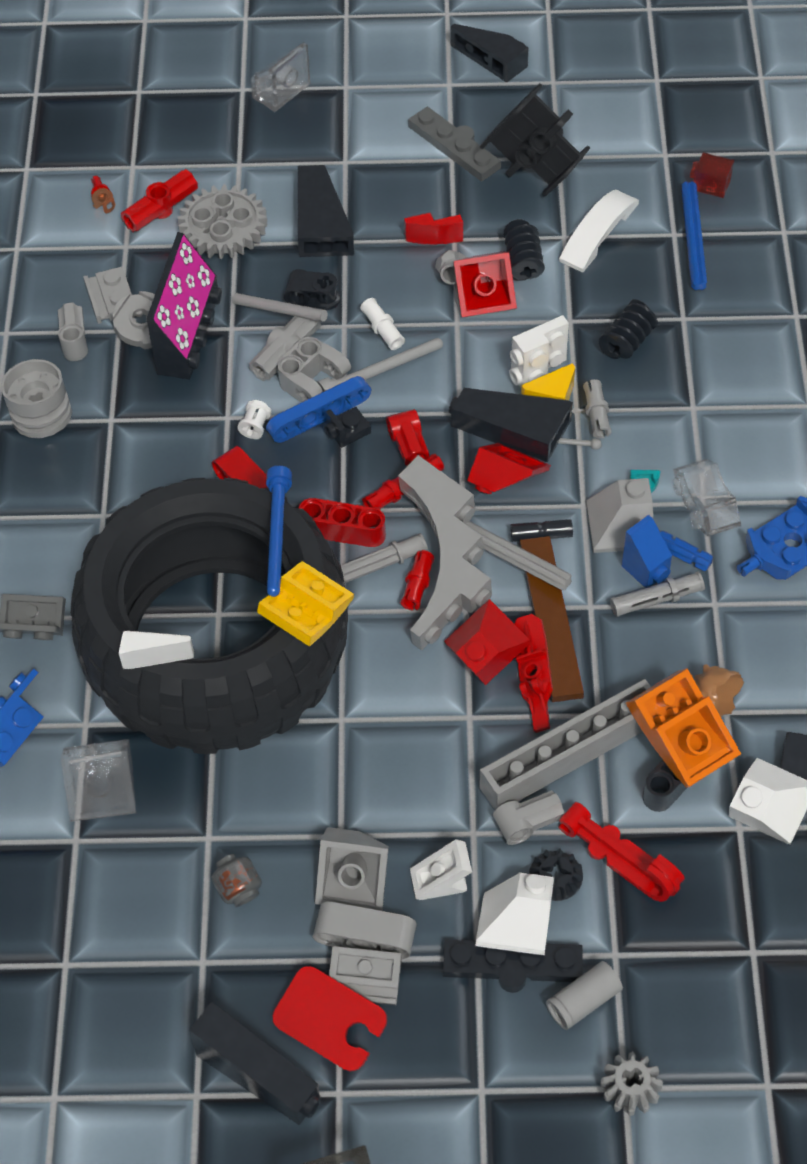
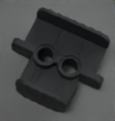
M539 83L498 124L479 147L483 149L491 142L512 163L505 172L509 178L520 167L525 169L532 168L548 184V187L542 193L544 196H547L572 172L584 158L590 147L587 145L579 152L563 137L562 127L571 118L573 113L568 109L559 118L536 95L543 86Z

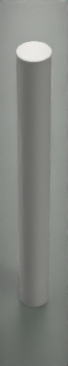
M235 293L232 297L233 304L318 321H325L328 316L326 310L238 293Z

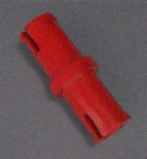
M422 550V552H416L412 569L406 575L405 582L407 585L400 603L408 610H414V608L418 610L420 608L424 590L429 587V573L435 560L434 555L429 551Z

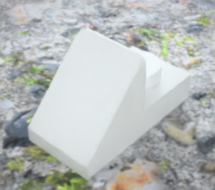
M455 839L410 868L416 899L424 900L467 891L465 876L472 873L466 842Z

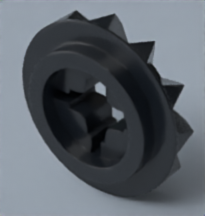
M561 849L551 852L545 850L542 855L534 858L529 874L552 877V874L547 872H552L556 864H558L559 868H561V873L566 875H560L556 885L553 884L552 900L561 901L572 897L578 892L583 882L582 864L578 863L573 854L564 853Z

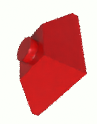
M500 251L453 261L461 317L517 309L509 252Z
M500 443L479 447L467 481L476 484L475 489L478 491L492 494V492L503 490L547 472L551 465Z
M490 599L444 641L485 686L531 643L530 639Z

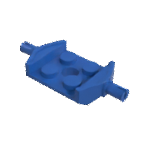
M803 496L798 497L794 507L756 531L752 528L747 530L746 544L751 557L737 565V570L743 577L758 568L760 571L763 569L775 579L786 580L807 566V498ZM788 539L796 540L800 544V546L789 547L785 544L784 541Z

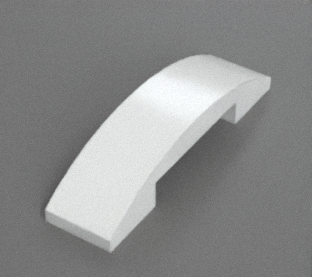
M616 189L603 196L578 225L565 246L559 262L583 273L597 256L600 244L621 219L626 220L639 204V200Z

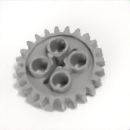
M223 184L221 190H217L215 186H212V192L201 189V196L192 194L193 202L186 200L185 208H180L181 216H178L179 232L184 233L191 244L197 248L200 255L207 251L208 258H211L214 253H218L219 259L223 258L224 253H228L231 258H234L235 251L243 255L245 247L254 249L253 242L260 243V235L266 234V208L263 207L262 200H256L255 193L248 195L246 188L238 192L236 185L231 190H227L226 184Z

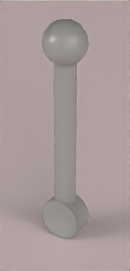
M560 438L558 444L591 446L594 450L600 449L602 445L601 441L597 438L591 441Z

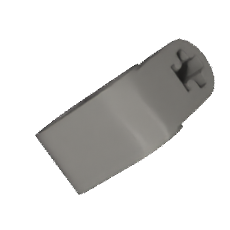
M305 337L299 340L280 358L277 365L281 389L300 402H304L323 392L320 385L313 380L320 371H323L332 378L339 379L351 370V364L345 355L314 337Z

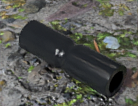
M572 520L510 524L511 541L520 542L523 539L550 536V539L573 537Z

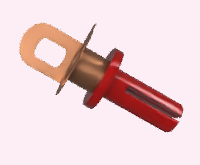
M93 176L91 178L93 184L91 190L93 206L98 209L102 205L104 212L109 213L116 205L113 194L107 185L102 184L100 177ZM112 202L113 206L107 209V204Z

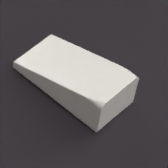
M123 631L119 656L123 669H134L194 658V649L191 636Z

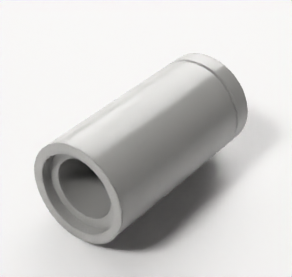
M601 961L546 1001V1006L557 1024L564 1030H568L622 991L623 986L611 966Z

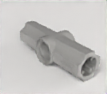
M294 316L283 328L278 326L273 329L267 339L266 346L249 363L250 370L258 379L262 381L270 380L278 372L277 365L280 358L299 340L311 337L320 328L321 321Z

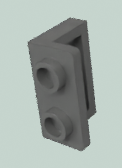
M2 594L0 632H3V637L22 639V633L34 634V639L53 640V635L63 636L66 598Z

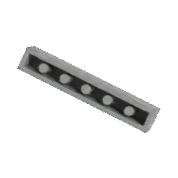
M644 679L480 769L479 788L494 810L506 802L524 799L642 733L643 731L628 709L626 702L651 687L650 684Z

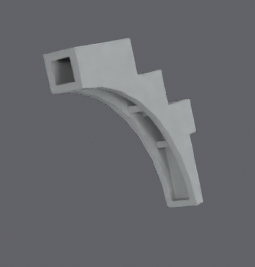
M418 455L398 475L401 492L418 506L430 522L440 549V570L434 593L425 611L410 629L412 644L423 650L428 644H433L437 641L442 633V629L449 621L454 622L459 617L462 607L473 614L478 607L485 604L492 596L491 578L473 566L481 559L484 552L482 535L465 524L470 521L475 513L474 494Z

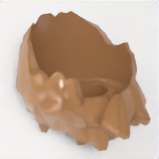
M705 664L703 666V673L695 675L694 681L703 697H710L720 717L732 714L733 710L736 709L733 703L734 697L741 691L744 684L743 678L739 672L729 671L719 666L710 667L708 664Z

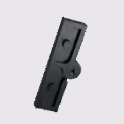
M444 940L443 977L499 979V984L503 990L515 993L523 989L526 978H530L532 981L573 982L582 975L583 945L546 943L545 955L479 947L475 946L476 941Z

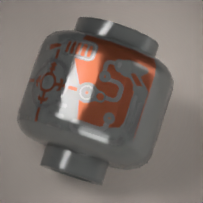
M230 854L216 863L218 869L213 873L211 879L226 904H235L236 907L252 901L259 895L258 889L262 885V880L248 857L236 858L234 854Z

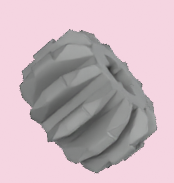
M633 1051L629 1053L628 1061H625L619 1054L615 1056V1065L606 1064L604 1068L606 1076L601 1078V1087L607 1089L604 1093L605 1101L616 1100L614 1104L616 1112L620 1111L623 1106L628 1107L627 1112L630 1117L634 1115L636 1107L643 1113L648 1112L649 1103L656 1104L659 1101L660 1096L657 1091L661 1090L663 1086L662 1080L656 1078L659 1074L658 1066L647 1068L649 1058L644 1056L640 1062L636 1061V1055ZM632 1080L638 1083L633 1084L631 1088L626 1086V1083L629 1084Z

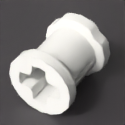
M248 401L245 407L246 415L243 420H240L237 427L243 436L250 439H259L264 432V422L266 419H269L272 411L262 401Z

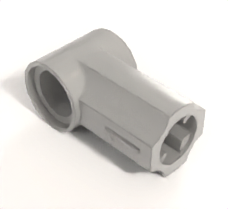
M73 302L65 303L62 308L58 309V336L64 357L70 361H78L88 354L82 306H77Z
M551 790L522 803L516 800L506 802L493 812V817L507 844L516 845L527 840L535 830L559 821L565 813L557 793Z

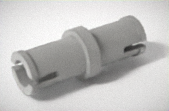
M594 379L590 380L591 388L588 382L583 384L587 400L585 410L591 420L593 436L595 438H605L603 430H605L607 437L612 432L607 415L609 405L604 400L601 381Z

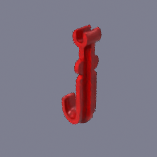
M575 802L559 819L561 824L558 828L569 837L578 835L589 844L588 853L591 858L600 860L606 857L608 867L650 898L663 902L680 890V884L685 877L673 863L661 854L656 859L651 857L628 839L620 840L621 833L616 826L606 825L602 828L591 820L590 812L582 804Z

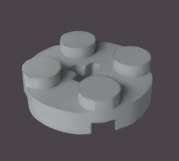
M141 291L139 294L132 296L127 294L116 303L113 309L114 332L125 343L143 349L152 347L147 322L142 324L136 323L134 317H141L144 314L147 318L155 294Z

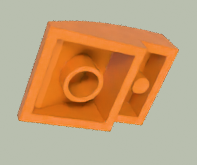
M688 668L676 671L626 702L628 709L649 742L685 787L692 786L741 755L739 748L710 697H703Z

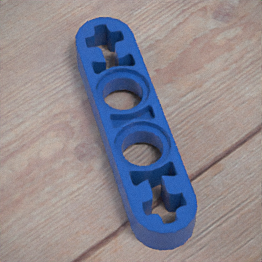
M353 377L277 414L269 420L266 430L275 442L287 441L325 422V411L331 409L337 416L363 403L369 398L372 389L363 377Z

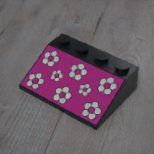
M177 232L146 319L157 375L190 380L193 370L199 367L200 349L206 346L208 325H213L215 317L214 308L216 304H220L222 289L218 287L216 274L182 232Z

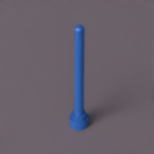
M273 466L266 473V486L272 493L267 593L271 597H276L280 593L285 493L292 486V472L284 466Z

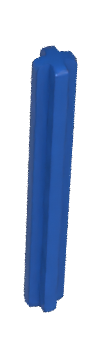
M686 181L682 184L681 191L691 287L695 291L698 289L704 290L706 288L707 276L697 184L693 181Z

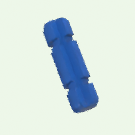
M666 531L660 532L673 556L689 564L694 562L696 563L695 567L703 571H707L711 566L713 556L704 550L699 552L698 547L678 537L673 539V535Z

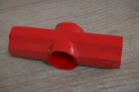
M185 169L164 183H152L146 189V196L121 212V218L132 232L140 230L155 218H167L172 214L175 204L198 189V182L193 177V174Z

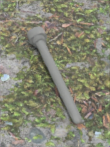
M435 338L337 380L326 377L317 381V383L324 392L356 376H361L367 380L441 349L443 341L440 338Z

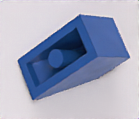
M647 515L626 531L622 567L645 588L665 581L671 572L672 554L654 519Z

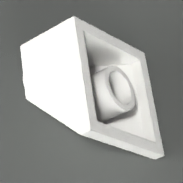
M756 758L743 777L730 804L729 817L791 845L807 811V780Z
M518 873L486 891L483 896L475 946L545 955L554 877Z

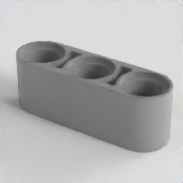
M323 902L320 905L312 937L318 943L331 947L337 946L402 953V959L409 958L417 923L414 919L401 914L336 902Z

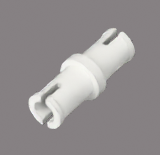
M369 298L361 304L360 309L372 323L373 331L381 335L391 350L400 348L404 344L405 338L394 326L393 318L389 314H385L376 299Z

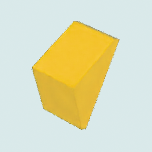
M571 363L523 384L521 395L569 401L574 386L575 366Z

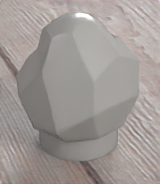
M448 249L436 259L435 267L440 273L441 279L447 284H456L453 261L467 258L460 252Z

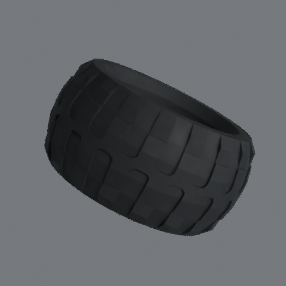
M192 478L165 487H157L142 494L139 499L130 505L122 506L106 520L107 525L103 531L91 538L83 552L81 569L76 572L70 612L72 616L73 643L83 673L94 692L99 697H102L108 709L127 728L133 732L141 731L145 733L153 743L169 749L181 746L193 749L194 753L217 754V751L220 749L238 747L239 750L255 747L261 744L262 739L274 733L283 734L299 723L301 714L307 708H314L323 698L346 646L348 607L334 624L310 647L274 624L258 641L230 655L209 659H187L134 669H123L119 656L123 631L137 632L147 608L161 593L174 584L201 574L232 573L252 578L267 586L272 493L268 488H259L248 484V481L234 478ZM285 496L281 577L303 561L345 588L342 568L332 548H330L327 540L317 527L316 522L303 509L293 508Z

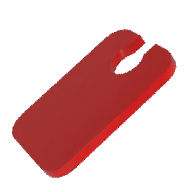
M311 966L303 967L296 973L273 1013V1022L279 1030L347 1071L359 1070L370 1055L369 1052L361 1047L355 1048L348 1043V1029L354 1024L361 1023L368 1028L370 1033L380 1038L388 1022L387 1014L380 1006Z

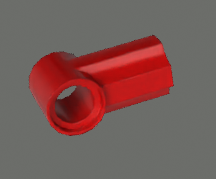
M415 409L386 416L388 433L392 442L396 441L405 466L409 465L418 455L424 460L429 457V451L422 436L420 419Z

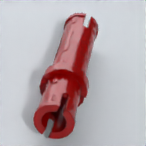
M432 454L425 459L438 470H444V464L436 454ZM399 478L388 479L383 482L382 487L362 498L363 505L380 510L391 502L396 503L400 501L404 493L400 490Z

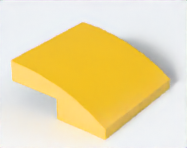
M301 561L281 577L280 593L278 596L271 597L268 595L258 603L257 613L310 647L341 616L353 600L354 594Z

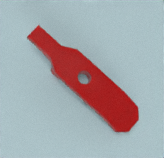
M529 614L517 618L514 623L531 641L516 657L519 668L520 691L522 697L529 703L533 729L537 733L550 729L547 702L553 691L543 621L537 616ZM537 669L536 674L530 676L531 672Z

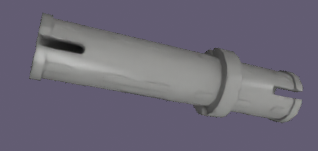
M697 571L677 579L672 577L666 578L663 583L618 597L610 598V604L614 615L619 617L620 615L669 600L671 602L679 601V598L682 596L704 591L705 584L701 573Z

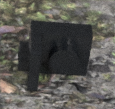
M357 407L337 416L331 409L325 411L326 423L324 424V430L331 440L335 439L341 448L371 434V425Z

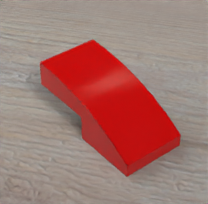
M431 212L404 218L405 240L412 243L432 245L462 242L463 220L461 215L433 220Z

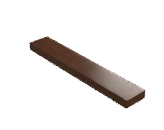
M550 536L520 540V548L556 566ZM525 571L533 613L542 619L546 634L553 685L551 693L552 703L583 699L584 690L562 590Z

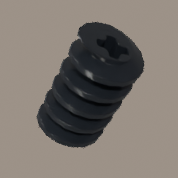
M516 219L505 226L503 235L506 252H509L512 276L516 280L536 278L545 270L539 231L525 220Z
M632 299L623 312L620 313L617 319L599 338V345L603 353L614 359L620 357L624 359L630 358L633 352L639 348L640 344L645 341L646 336L658 325L656 315L644 302Z

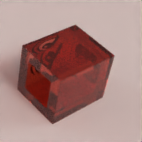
M703 152L699 163H693L690 178H693L697 184V191L724 198L732 179L734 160Z

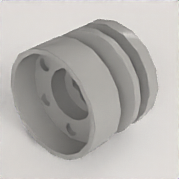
M40 359L23 361L10 368L3 376L1 382L3 397L13 426L20 434L30 438H44L64 429L71 419L72 408L61 371L54 363Z

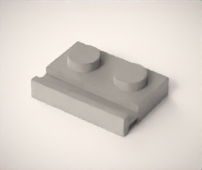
M123 267L96 273V276L91 278L83 276L98 324L102 323L101 320L108 318L112 321L113 309L116 303L127 294L132 296Z
M333 946L329 976L373 1003L397 1006L402 953Z

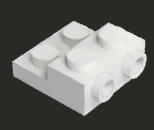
M563 315L512 337V350L510 351L511 369L509 370V375L515 385H519L521 388L523 384L548 374V368L556 367L566 361L569 322Z

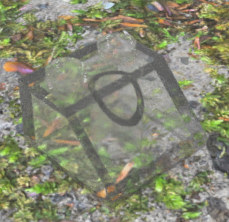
M129 739L63 748L61 765L70 822L136 813L134 774Z

